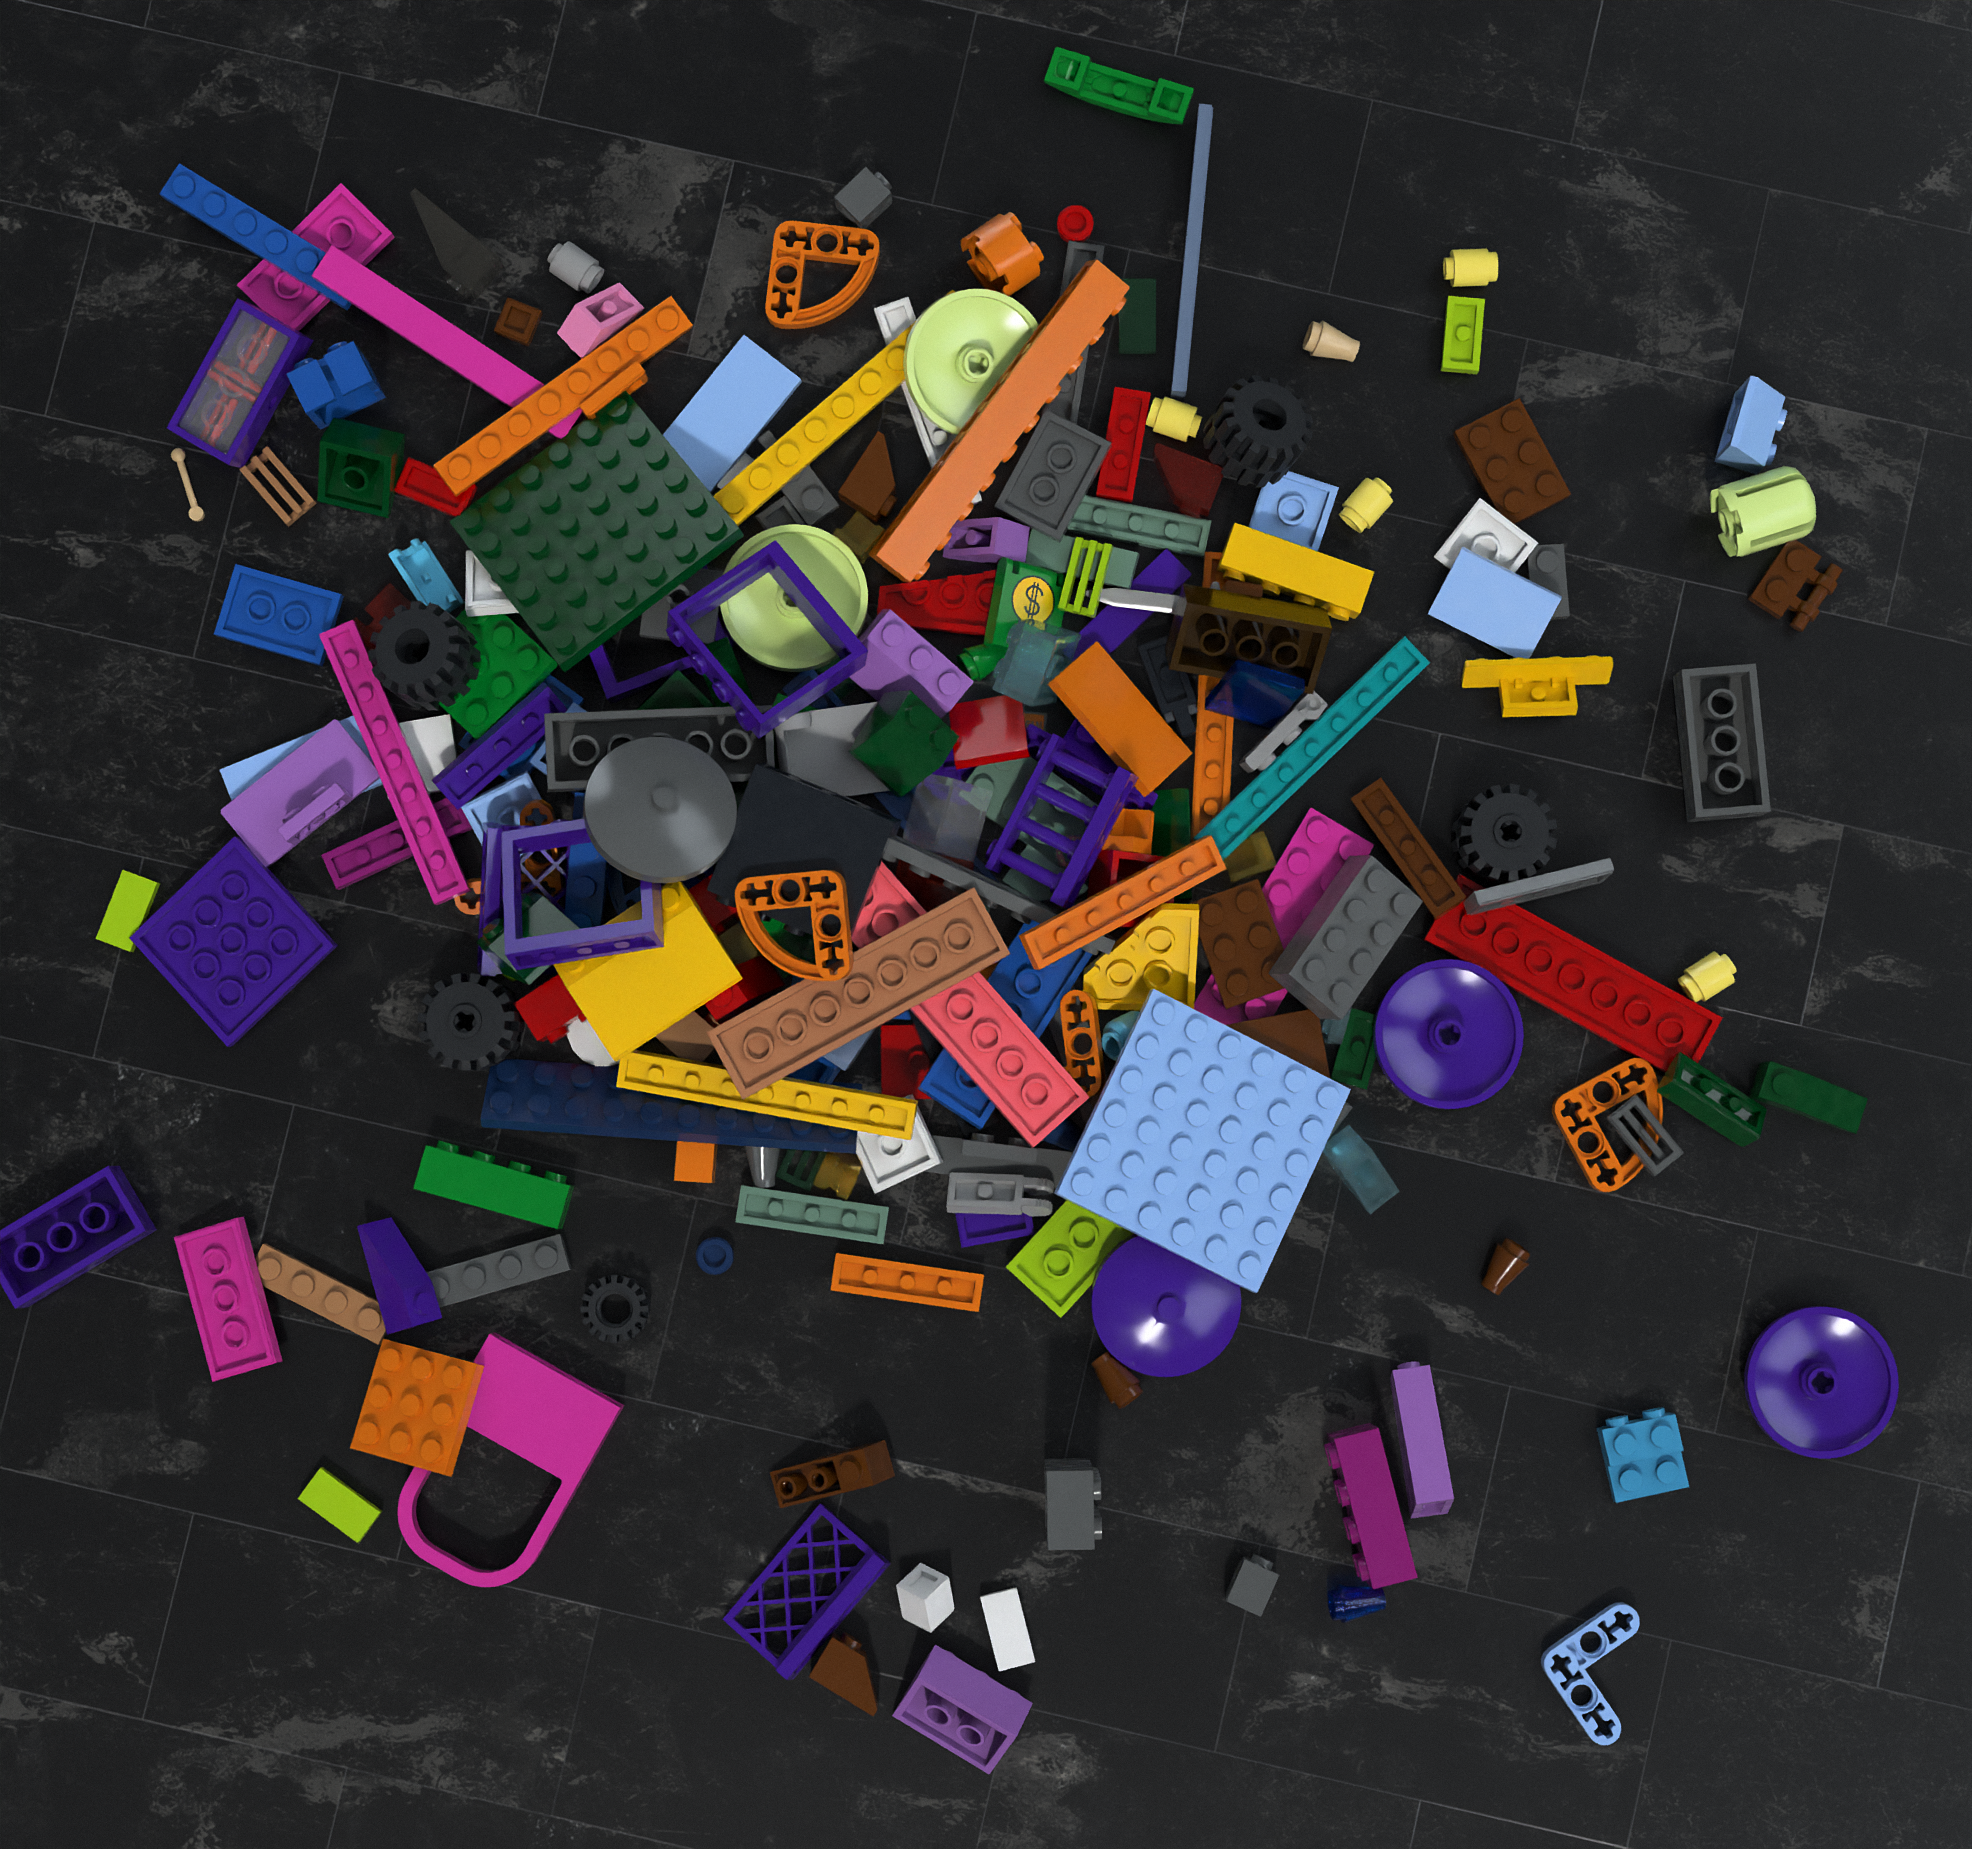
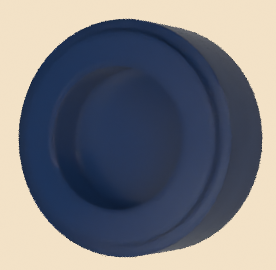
M708 1238L699 1245L696 1252V1261L704 1272L712 1275L726 1272L733 1264L734 1250L731 1244L723 1238Z

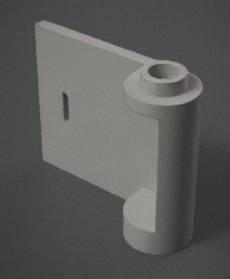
M878 702L798 712L774 728L779 769L843 796L889 791L880 780L848 752Z

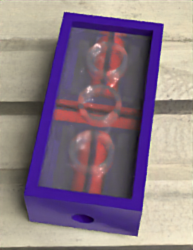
M237 298L169 422L167 429L224 463L234 467H243L246 465L290 385L287 373L293 371L294 365L304 359L314 340L255 305Z

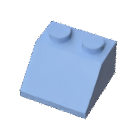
M1750 376L1734 394L1714 462L1758 474L1765 465L1770 466L1777 445L1772 443L1775 430L1780 431L1787 415V410L1782 409L1785 396L1758 377Z

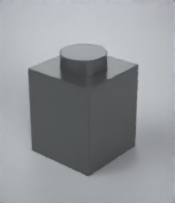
M865 167L834 197L836 208L856 228L866 229L892 204V194L890 192L892 186L881 173L876 172L873 174Z
M1253 1553L1251 1559L1242 1555L1224 1595L1225 1600L1261 1617L1279 1577L1278 1572L1272 1569L1274 1562Z

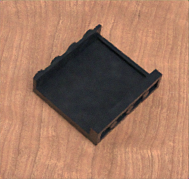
M767 763L755 764L737 811L733 835L728 847L717 862L707 891L717 894L716 901L730 907H736L735 889L738 883L745 878L834 870L840 873L846 882L852 937L891 836L897 834L902 820ZM825 876V883L809 885L810 877H806L809 886L808 901H812L810 895L812 892L823 891L826 892L827 898H830V892L837 888L836 883L829 882L828 876ZM773 880L769 881L771 889L757 890L754 887V883H751V890L745 891V897L752 899L753 905H756L757 898L772 896ZM786 880L781 886V894L785 900L793 902L800 895V887L794 880ZM772 896L771 904H775V901H774V899H773V896ZM810 906L758 911L762 921L770 922L773 918L785 923L783 929L792 934L802 937L806 933L813 935ZM828 914L823 918L821 927L828 936H835L841 929V922L837 916ZM842 940L832 943L823 942V947H832L833 951H835L837 946L843 947Z

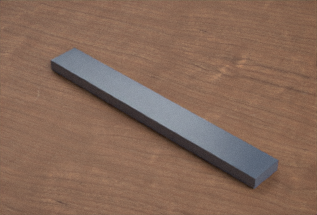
M1199 104L1197 113L1170 398L1182 401L1183 398L1185 399L1187 391L1213 107L1208 104Z

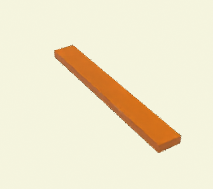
M1205 552L1202 587L1210 588L1212 582H1218L1221 590L1226 581H1228L1223 578L1224 573L1217 571L1222 556L1221 552ZM1199 674L1190 843L1194 842L1192 838L1230 803L1236 681Z

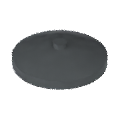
M647 737L620 745L609 752L598 763L586 787L583 801V818L592 844L610 865L628 876L646 882L674 883L688 880L705 872L723 855L735 829L737 804L728 777L722 768L705 752L680 740L665 737Z

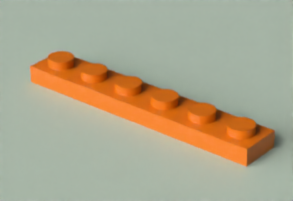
M1205 835L1018 936L1033 968L1040 970L1227 868L1212 835Z

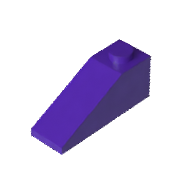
M390 1217L357 1226L387 1335L441 1319L442 1315L433 1283L393 1219Z

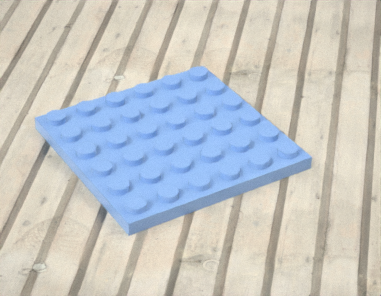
M1151 989L1054 1194L1253 1293H1257L1351 1089L1155 989Z

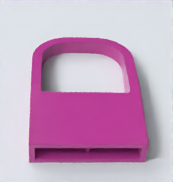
M494 1332L488 1335L473 1362L483 1365L484 1370L467 1427L562 1480L561 1486L528 1545L513 1564L498 1570H482L463 1562L432 1544L422 1533L416 1516L419 1493L432 1471L414 1467L401 1491L398 1502L399 1527L412 1551L426 1562L454 1578L478 1587H496L509 1583L524 1574L536 1562L624 1407L620 1402Z

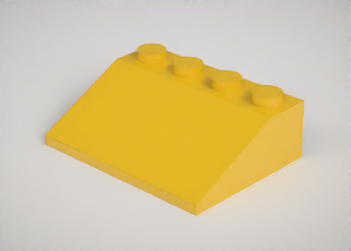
M681 881L667 883L661 887L664 947L553 964L569 993L615 1062L743 979L693 895ZM641 901L604 925L642 919Z

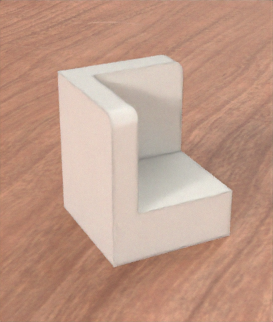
M922 1563L917 1565L896 1585L902 1617L930 1633L954 1611L949 1577Z

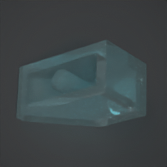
M1349 1125L1326 1143L1322 1153L1369 1214H1372L1399 1192L1373 1150Z

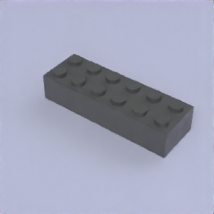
M772 705L756 706L761 714H764L772 708ZM733 707L544 714L547 792L586 791L592 772L609 752L624 743L647 737L672 738L691 744L709 755L722 768L731 785L748 784L755 764L767 763L775 767L773 730L758 739L752 730L746 731L740 725Z

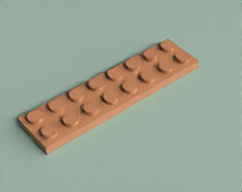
M972 888L853 953V969L847 977L836 981L804 979L706 1033L741 1098L744 1100L1009 956L1010 952L975 888ZM841 959L828 967L833 968L834 974H837L838 968L844 966V961Z

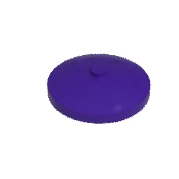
M1444 959L1418 965L1402 974L1383 995L1373 1023L1374 1050L1378 1063L1387 1079L1409 1099L1437 1109L1469 1107L1493 1096L1507 1083L1514 1073L1523 1047L1524 1034L1521 1014L1508 988L1488 970L1462 960Z
M1133 1234L1118 1243L1099 1266L1092 1284L1091 1314L1102 1343L1122 1364L1132 1370L1150 1376H1180L1206 1366L1228 1345L1235 1333L1240 1318L1241 1291L1239 1285Z
M1811 1306L1796 1309L1770 1323L1754 1342L1747 1358L1744 1374V1387L1748 1406L1760 1428L1783 1448L1811 1458H1838L1852 1454L1867 1446L1888 1424L1898 1397L1897 1366L1884 1338L1872 1325L1859 1316L1832 1307Z

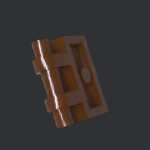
M1793 540L1784 543L1748 600L1777 619H1780L1788 608L1796 614L1790 626L1799 632H1803L1807 624L1814 622L1820 613L1818 608L1827 594L1832 595L1838 586L1836 581L1843 570L1839 566L1830 563L1823 574L1819 573L1814 567L1822 556L1799 541ZM1806 581L1814 588L1807 599L1803 601L1796 595Z

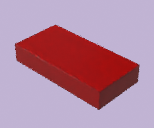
M408 457L394 491L402 496L456 517L461 515L470 506L478 487L474 484L455 497L434 467Z

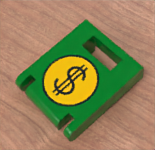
M1002 557L997 566L983 645L1042 661H1055L1064 611L1059 610L1058 605L1066 575ZM1012 628L1037 634V636H1030L1029 646L1009 641Z

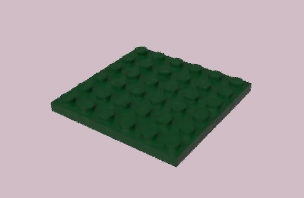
M626 390L595 414V419L589 420L585 418L562 439L556 440L465 509L461 515H457L449 521L564 672L744 536L737 524Z

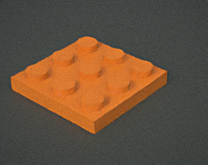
M383 1339L350 1448L452 1477L484 1366Z

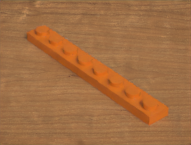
M668 297L433 465L434 469L454 496L457 497L580 409V404L635 361H638L640 365L692 329L693 324L673 297Z

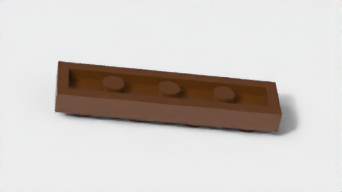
M1382 778L1350 798L1435 920L1467 899Z

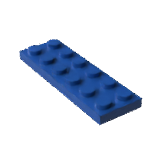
M1032 920L1030 925L1022 924L1008 946L1010 955L997 963L987 981L1039 1039L1059 1008L1063 996L1070 991L1092 954L1079 948L1040 970H1035L1018 936L1040 924ZM943 1047L917 1089L980 1130L995 1109V1105Z

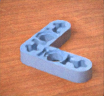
M1615 1602L1607 1606L1547 1648L1541 1658L1543 1671L1586 1734L1595 1743L1600 1745L1612 1744L1619 1738L1621 1723L1585 1669L1637 1632L1640 1625L1639 1616L1631 1606L1623 1602ZM1619 1611L1623 1615L1629 1613L1630 1617L1626 1620L1628 1624L1626 1629L1623 1630L1621 1627L1616 1626L1608 1631L1614 1636L1610 1641L1606 1633L1597 1626L1603 1621L1604 1626L1608 1628L1615 1623L1616 1618L1614 1614ZM1588 1631H1594L1600 1637L1599 1648L1594 1652H1585L1580 1646L1582 1635ZM1556 1654L1561 1658L1568 1657L1564 1664L1571 1675L1574 1676L1577 1671L1580 1673V1676L1570 1679L1563 1688L1560 1683L1567 1681V1679L1558 1669L1551 1671L1550 1668L1554 1665L1552 1657ZM1584 1684L1591 1690L1590 1701L1584 1705H1576L1571 1699L1572 1689L1577 1685ZM1599 1702L1602 1707L1595 1709L1598 1715L1604 1721H1609L1610 1719L1612 1721L1608 1725L1610 1733L1605 1736L1601 1732L1594 1733L1598 1726L1590 1714L1585 1719L1582 1717V1714L1593 1711Z

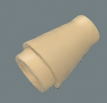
M1312 321L1303 341V349L1310 351V356L1342 359L1353 362L1356 358L1360 346V341L1352 339L1324 321L1320 323Z

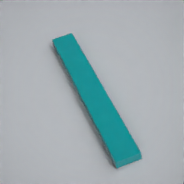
M1404 636L1192 839L1196 841L1205 835H1212L1222 859L1227 858L1430 662Z

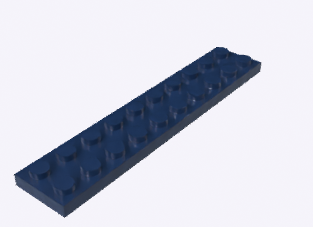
M506 1059L490 1067L481 1113V1126L486 1128L856 1154L858 1131L619 1088L616 1087L618 1066H595ZM831 1083L834 1086L862 1090V1084Z

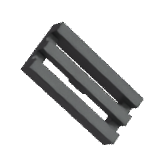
M1637 1094L1630 1097L1627 1102L1620 1105L1617 1110L1606 1117L1607 1121L1652 1176L1659 1174L1684 1153ZM1632 1107L1637 1109L1671 1153L1667 1157L1629 1111ZM1621 1116L1626 1119L1659 1160L1657 1165H1655L1619 1120Z

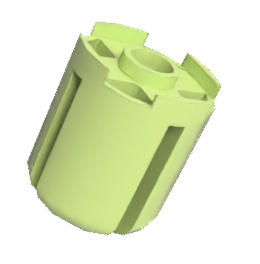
M1782 466L1722 485L1718 489L1711 490L1710 493L1711 513L1718 511L1719 523L1723 533L1718 534V538L1729 557L1735 555L1736 557L1746 556L1803 538L1814 528L1816 520L1815 497L1806 478L1796 468Z

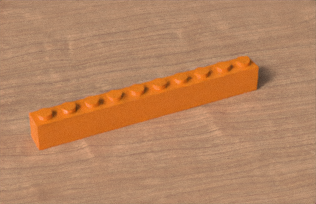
M1097 259L1086 261L870 551L869 556L903 582L911 583L913 579L917 581L925 574L930 566V563L927 561L935 549L940 551L948 543L952 536L949 530L957 520L963 521L973 509L972 499L979 490L984 492L992 484L996 477L993 471L1001 461L1007 462L1015 453L1018 447L1015 442L1022 432L1028 433L1036 425L1040 418L1037 414L1039 409L1045 402L1049 404L1055 399L1062 388L1059 385L1060 381L1066 373L1071 375L1083 361V357L1080 354L1088 344L1092 346L1105 331V328L1102 326L1110 314L1115 316L1123 308L1127 301L1124 295L1130 288L1125 282Z

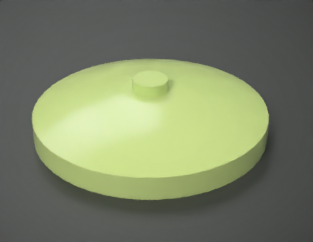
M967 289L938 299L918 317L905 345L903 359L904 376L913 402L931 423L957 436L1039 324L1022 304L1005 294L993 290Z
M799 524L769 528L747 540L735 552L727 564L724 574L776 540L857 637L860 634L868 610V589L865 574L854 553L834 535L816 527ZM769 572L720 605L724 624L732 640L742 652L763 666L779 671L802 672L825 666L839 657Z

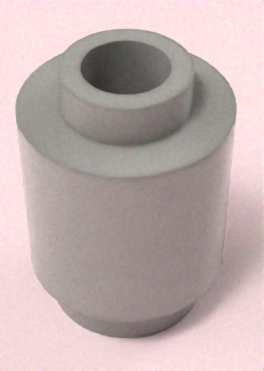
M570 241L564 245L558 243L547 259L551 263L549 272L578 292L581 290L587 294L592 292L604 274V269L598 266V260Z

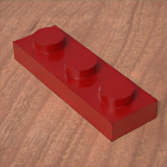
M1120 387L1114 388L1106 440L1112 443V447L1101 465L1096 497L1132 503L1150 392Z

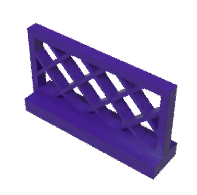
M483 822L478 940L483 936V929L491 921L498 918L501 919L504 916L501 832L514 830L516 827L523 825H500L494 822ZM566 846V850L555 860L545 850H540L551 864L536 878L522 865L534 852L523 853L520 856L521 870L531 882L521 890V894L528 893L537 886L549 901L565 914L570 846ZM564 859L565 871L559 866ZM556 868L565 877L564 887L552 897L539 882ZM564 895L562 908L557 901ZM478 945L477 970L480 975L496 976V974H503ZM550 965L541 975H558V972L554 965Z
M820 1503L726 1614L723 1620L767 1659L784 1679L792 1680L891 1563ZM821 1516H824L833 1524L834 1541L814 1542L813 1526ZM839 1531L849 1540H840ZM807 1534L808 1543L798 1544ZM855 1544L865 1555L856 1566L841 1567L840 1545ZM834 1545L835 1568L815 1569L814 1547ZM808 1547L809 1570L789 1571L788 1555L794 1548ZM783 1562V1572H775ZM851 1571L842 1581V1572ZM836 1572V1590L830 1596H817L816 1574ZM810 1574L811 1597L791 1598L790 1576ZM783 1576L785 1599L765 1600V1582L770 1577ZM758 1592L759 1601L749 1602ZM826 1600L818 1610L817 1601ZM811 1601L812 1618L806 1625L793 1626L791 1603ZM785 1603L786 1626L766 1628L765 1605ZM759 1605L760 1628L746 1629L735 1619L745 1606ZM802 1629L793 1640V1630ZM787 1630L788 1647L777 1657L768 1649L767 1632ZM761 1632V1641L752 1633Z

